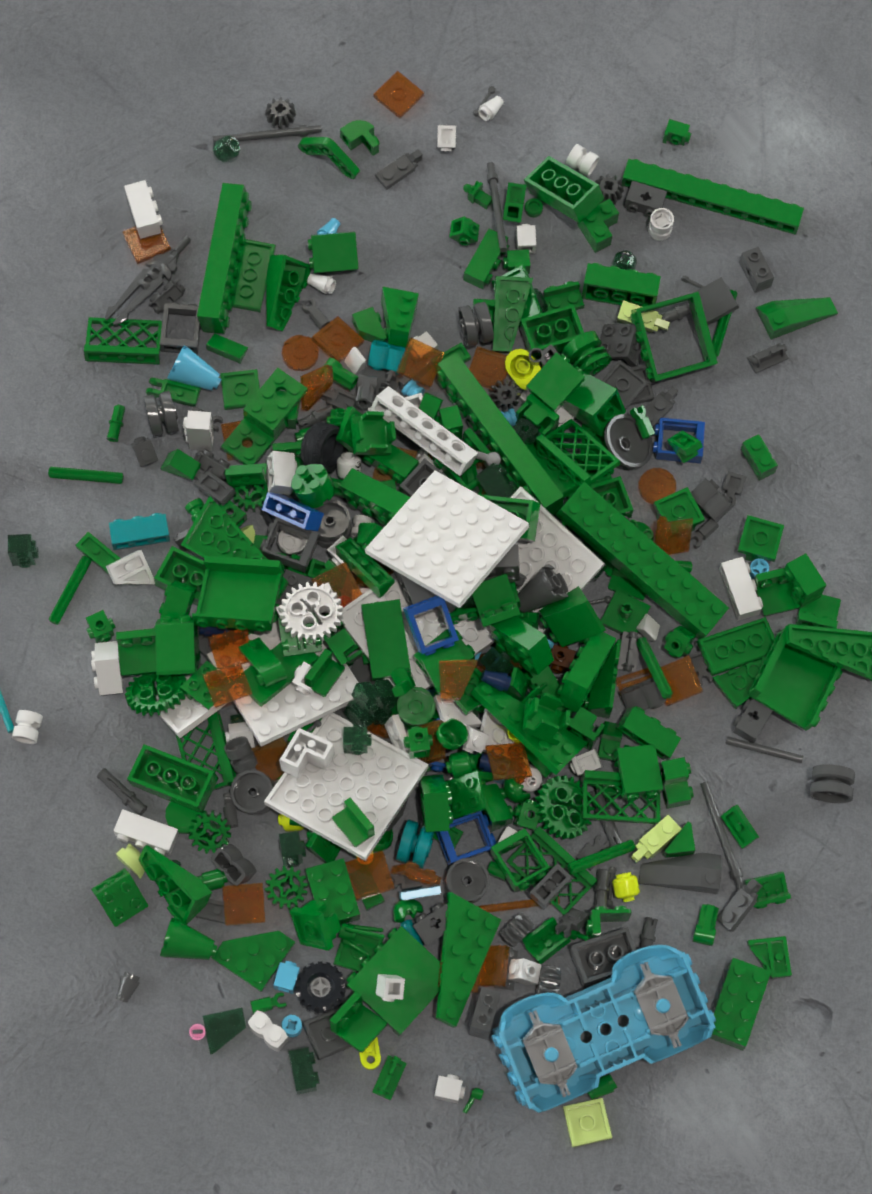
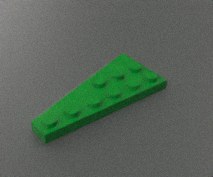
M211 496L207 499L181 543L182 547L202 558H205V556L268 560ZM283 576L278 599H280L289 583Z
M795 624L785 626L787 645L872 681V632Z
M483 681L470 692L475 699L555 775L588 744V742L566 729L561 734V742L557 746L522 732L525 704Z
M449 892L447 893L448 908L445 915L446 930L443 936L442 973H440L439 980L441 985L440 994H438L436 1019L454 1028L459 1022L501 919Z

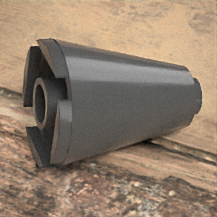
M549 564L543 566L518 593L521 605L519 611L529 612L568 597L566 595L568 592L567 584L560 573L556 574L553 571L555 569Z

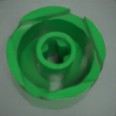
M322 464L301 465L296 469L291 486L301 503L311 508H318L324 505V501L330 500L333 497L335 485Z

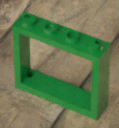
M699 291L631 310V321L637 330L635 333L636 340L641 345L640 355L646 363L645 373L650 382H656L718 364ZM688 300L704 361L657 374L641 313Z

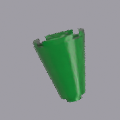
M171 918L160 956L165 958L209 960L210 956L215 957L218 946L214 945L215 940L183 922Z

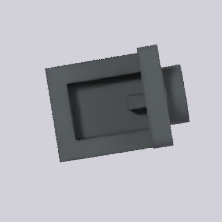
M141 436L134 439V443L131 446L140 467L158 461L152 442L148 437Z

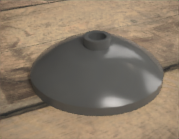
M620 414L607 423L605 428L606 446L609 452L620 460L621 465L628 468H639L650 460L653 453L652 438L642 439L636 425V420L631 415Z

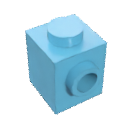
M290 961L280 962L273 985L274 989L294 994L295 983L300 973V968L296 967V963Z

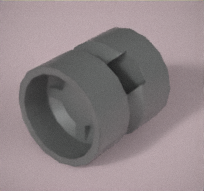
M236 737L225 744L224 750L230 759L234 772L240 774L246 770H252L257 765L258 760L251 750V745L246 737Z

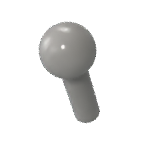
M476 451L478 452L476 459L486 461L490 467H497L501 462V457L496 452L486 454Z

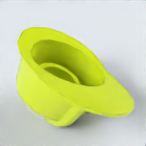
M524 349L511 351L505 360L507 372L515 383L524 390H527L526 385L541 370L540 365L530 363L529 352Z

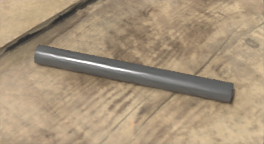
M727 736L726 744L802 763L803 755Z

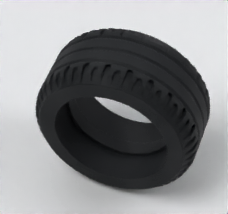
M318 422L307 430L301 444V459L305 466L322 464L328 473L337 468V459L345 453V447L336 440L340 429L338 426Z

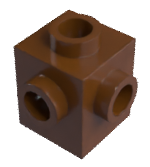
M554 645L551 651L554 661L548 665L552 672L558 674L571 671L569 667L576 651L569 649L568 646Z

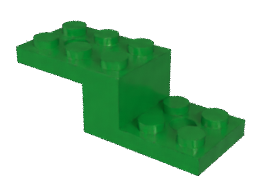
M277 367L243 409L244 419L221 445V449L244 465L257 464L286 428V417L308 392V388ZM278 390H285L286 395L279 397L276 395V392ZM246 440L253 442V445L249 448H245L242 444Z

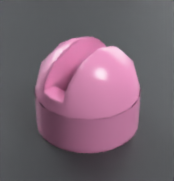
M194 1024L190 1028L189 1034L192 1039L201 1040L205 1036L206 1030L203 1025ZM193 1030H203V1033L193 1034Z

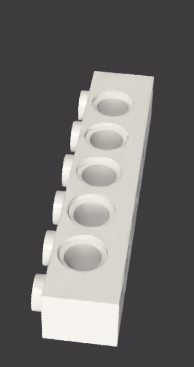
M389 386L376 396L370 408L372 411L384 412V420L388 423L394 421L396 429L459 476L472 466L478 452Z

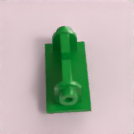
M388 1055L372 1093L391 1101L407 1063L401 1061L399 1057Z

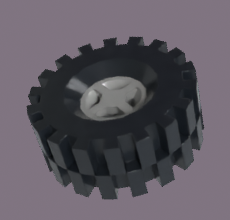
M318 961V964L313 962L310 963L309 967L305 966L302 969L303 971L298 974V979L295 983L296 996L300 1005L303 1008L305 1007L308 1012L311 1013L312 1011L316 1015H319V1013L324 1014L342 1004V1000L345 998L346 983L342 972H339L336 966L333 967L328 962L326 964L322 963V961Z

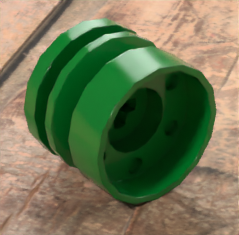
M588 331L577 336L562 351L570 360L569 363L573 364V367L578 366L583 372L592 376L601 372L612 360L610 354L607 353V349L600 347L602 342L595 331Z

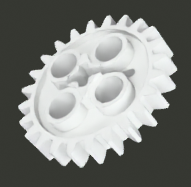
M306 582V587L303 588L301 584H298V590L292 587V594L286 592L287 599L281 600L284 606L279 607L280 612H282L279 616L282 619V626H286L285 632L291 631L292 638L298 635L299 642L302 638H305L306 643L309 642V639H313V642L316 643L317 638L324 641V635L330 638V631L337 632L336 626L341 625L339 619H343V613H341L343 606L340 605L341 599H336L337 593L331 594V587L325 590L324 584L317 587L316 582H314L313 586ZM311 598H317V599H318V600L315 601V602H310V601H309V599H311ZM295 609H301V610H302V611L299 612V613H294V612H293ZM322 612L330 613L327 616L320 615ZM307 623L314 624L312 627L304 626Z

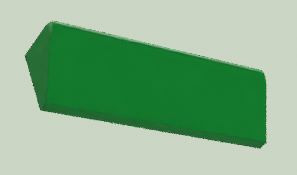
M351 537L335 546L336 555L379 598L395 583V580L371 556L367 555Z

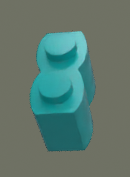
M373 340L368 365L372 366L374 370L387 369L395 371L396 374L404 373L407 367L410 348L389 345L388 342Z

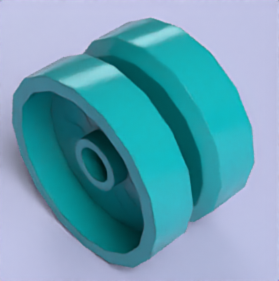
M408 819L403 831L396 861L406 864L411 854L414 853L413 866L423 869L431 851L434 832H426L423 826L420 834L417 835L418 822Z

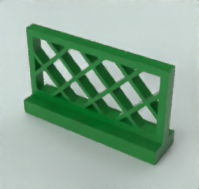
M88 318L86 344L84 345L85 361L160 365L162 321L128 319L117 324L121 329L113 332L110 327L114 325L115 318H110L109 320H105V318ZM92 324H101L103 327L96 332L92 328ZM131 326H138L140 328L134 334L129 330ZM151 326L158 327V331L153 334L147 329ZM107 330L111 336L104 340L100 334ZM126 331L130 337L123 341L119 335ZM144 332L149 337L141 341L137 336ZM95 338L101 341L99 345H90V342ZM116 339L120 344L110 346L108 343ZM133 339L138 343L136 347H129L127 345ZM153 340L157 346L156 348H149L146 344Z
M572 419L548 435L543 436L541 434L536 437L537 450L577 486L585 482L591 487V484L620 465L619 459ZM573 427L575 433H565V430ZM561 438V443H552L550 440ZM564 438H575L574 443H564ZM577 438L586 439L588 442L587 444L577 443ZM563 448H572L573 454L564 453ZM576 449H587L586 454H576ZM589 449H598L600 454H589ZM575 459H585V464H576ZM588 459H599L598 465L588 464ZM602 460L612 461L609 465H601ZM587 470H598V472L591 477Z
M219 711L207 718L209 724L205 731L195 727L189 731L187 736L179 738L176 735L183 760L187 761L186 756H188V762L194 759L201 763V767L205 765L215 773L222 774L224 782L216 784L213 791L231 786L233 780L237 777L230 759L224 750L226 736ZM195 729L203 733L198 743L190 739ZM206 735L213 738V744L210 749L201 745ZM188 741L196 745L191 755L184 750ZM199 747L208 751L203 761L194 757ZM211 753L218 757L215 767L206 763Z
M585 770L582 773V819L658 824L660 822V794L652 801L646 798V796L641 797L648 804L642 810L636 806L635 800L628 801L625 798L628 804L621 809L614 801L623 793V790L620 789L622 788L619 772ZM587 785L595 786L600 792L592 797L587 792ZM608 787H614L619 792L613 799L605 792ZM601 793L609 801L603 808L595 800ZM591 802L600 810L597 814H587V806ZM612 804L619 812L615 816H610L604 809ZM629 805L638 812L635 817H629L624 812ZM650 806L655 812V818H648L643 812Z
M539 826L530 837L540 845L542 856H552L554 858V866H549L550 869H553L558 862L563 869L569 872L567 866L576 860ZM525 844L507 860V863L518 874L522 875L523 878L529 876V870H540L539 866H529L528 856L532 855L528 853ZM518 856H526V867H518L513 861ZM586 869L575 874H570L569 872V875L575 878L572 879L571 883L580 882L585 887L581 893H572V885L570 883L569 893H560L556 897V902L553 900L550 903L563 916L597 883V879ZM536 880L531 883V886L534 888L537 885L536 883L539 882ZM558 897H570V904L565 910L558 904Z

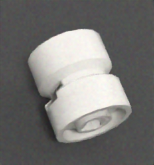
M576 144L568 155L566 165L573 169L579 168L580 173L589 177L599 161V156L591 151L587 153L586 148Z
M658 208L652 212L648 233L653 239L663 241L670 236L674 223L672 212L666 208Z
M19 710L15 721L18 725L13 729L12 739L21 743L36 744L39 735L37 729L41 727L43 716L36 712Z

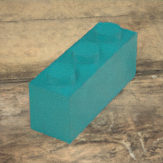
M154 513L148 517L135 516L129 520L116 519L109 523L113 550L170 542L166 514Z

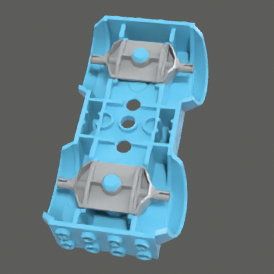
M667 945L643 947L620 958L613 966L611 978L565 998L557 993H540L524 998L508 1007L501 1016L499 1026L492 1029L494 1035H491L495 1046H498L502 1052L499 1054L503 1066H506L509 1070L507 1077L511 1085L513 1084L517 1089L514 1093L518 1103H521L522 1106L528 1109L532 1108L538 1113L547 1111L597 1088L599 1077L642 1058L650 1064L656 1063L710 1038L713 1029L716 1028L713 1023L716 1019L713 1012L707 1008L706 1003H708L705 993L700 991L698 975L693 973L690 967L692 960L689 954H685V952ZM621 1015H626L629 1019V1023L625 1027L618 1025L617 1020ZM604 1023L610 1026V1032L607 1035H602L600 1032V1027ZM584 1031H589L592 1035V1039L588 1043H583L580 1039L581 1033Z

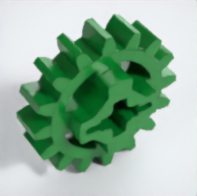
M267 479L266 484H261L264 489L259 487L258 484L231 486L236 491V494L233 496V502L238 503V508L245 506V511L252 508L253 512H255L256 507L262 510V504L268 492Z
M205 810L203 816L200 814L196 815L197 821L191 820L193 826H190L188 829L189 832H192L189 834V839H194L192 846L199 845L198 851L204 848L205 854H208L211 849L215 853L216 849L222 847L223 844L228 845L229 840L227 838L231 837V832L228 831L231 829V825H226L227 818L221 819L222 813L216 816L214 810H212L211 814L208 815ZM203 822V827L197 830L199 824ZM207 829H210V831L213 832V835H210V833L207 832ZM223 834L222 838L217 842V836Z
M283 866V871L276 868V874L270 873L269 877L271 880H266V885L270 886L265 888V892L270 893L267 896L268 900L274 899L272 902L273 906L279 903L280 909L287 905L288 910H290L292 904L298 907V901L304 902L302 895H308V891L304 890L308 888V883H303L306 880V876L300 877L301 870L294 872L293 866H291L290 870ZM293 878L297 879L300 887L294 884ZM289 881L290 889H288L284 895L283 887H286ZM273 889L279 891L280 898L275 895ZM293 895L296 896L293 899L288 900L289 897Z

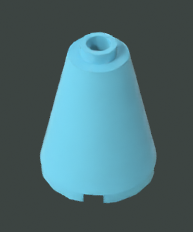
M185 345L181 349L167 379L210 391L213 388L217 389L221 381L218 378L220 374Z

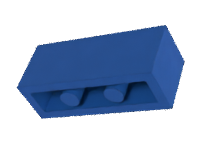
M267 492L262 511L303 529L313 531L319 530L324 513L282 494Z

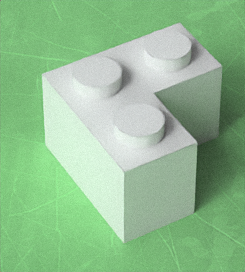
M117 641L95 643V651H91L92 671H96L97 677H94L95 689L99 688V695L123 693Z
M298 728L280 758L281 770L297 778L300 777L308 762L326 770L335 755L334 743Z

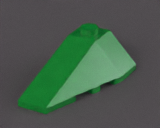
M830 297L777 300L755 308L771 340L838 314Z

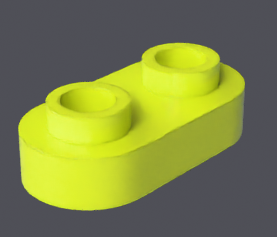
M377 1037L363 1053L359 1052L361 1064L367 1070L376 1069L381 1062ZM373 1057L375 1061L368 1063L367 1058Z

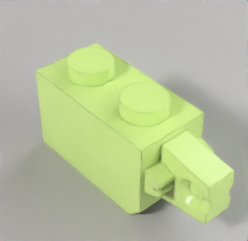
M623 301L617 322L632 324L631 310L642 306ZM654 310L641 313L645 330L648 332H657L658 328L668 331L670 322L662 320V315Z
M667 815L639 840L635 846L638 850L632 854L631 858L636 863L644 856L647 859H652L675 839L681 831L680 826Z

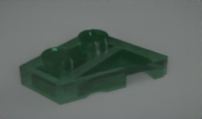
M243 1008L203 1016L210 1055L214 1054L246 1028Z

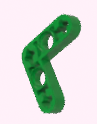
M304 137L298 144V148L307 155H326L350 179H355L360 172L359 168L346 153L328 137Z

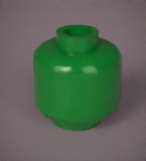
M467 751L450 754L449 761L446 762L448 774L452 773L454 778L462 777L475 770L472 754L469 755Z

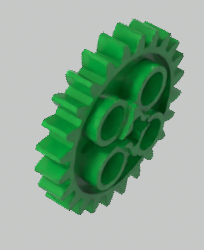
M140 674V677H133L134 682H128L129 687L126 688L127 693H125L128 706L131 707L132 711L135 710L136 714L142 712L143 716L147 713L153 716L154 712H157L159 716L161 711L168 713V708L175 709L174 705H180V700L185 699L184 694L187 693L180 687L187 680L183 674Z
M567 775L562 777L556 776L547 780L546 783L542 784L543 788L538 790L540 796L535 797L539 801V804L535 805V807L540 809L536 815H541L542 817L539 823L545 822L543 829L550 828V835L556 833V838L562 837L563 840L583 835L582 832L588 830L586 826L592 823L588 819H582V787H580V780L574 782V777L567 778ZM590 804L587 806V814H591L590 811L595 810Z

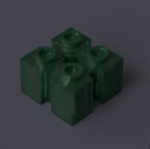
M389 679L377 680L373 685L370 682L356 683L352 692L354 700L348 702L344 712L355 728L368 727L372 723L374 725H383L389 720L392 714L390 709L395 707L399 698L395 697L392 691L394 686Z

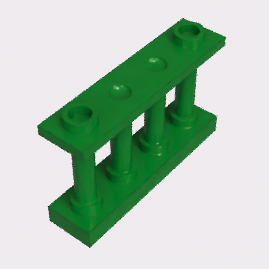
M471 428L464 431L462 438L464 443L476 451L486 454L491 453ZM433 457V463L438 470L442 469L448 478L469 490H473L489 477H495L498 485L484 495L496 496L501 491H506L510 495L516 490L517 483L501 464L497 467H490L486 461L475 458L472 466L467 470L477 463H483L486 466V471L468 484H465L458 474Z

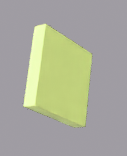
M603 1098L563 1106L572 1148L612 1139Z

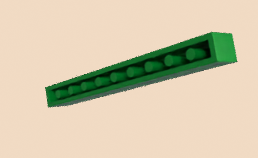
M628 159L621 186L630 188L632 181L667 191V199L794 235L797 234L804 210L803 207L797 204H788L779 199L767 198L762 194H753L744 189L731 188L726 184H717L709 179H699L691 174L678 173L673 169L667 170L655 164L643 163L637 159Z

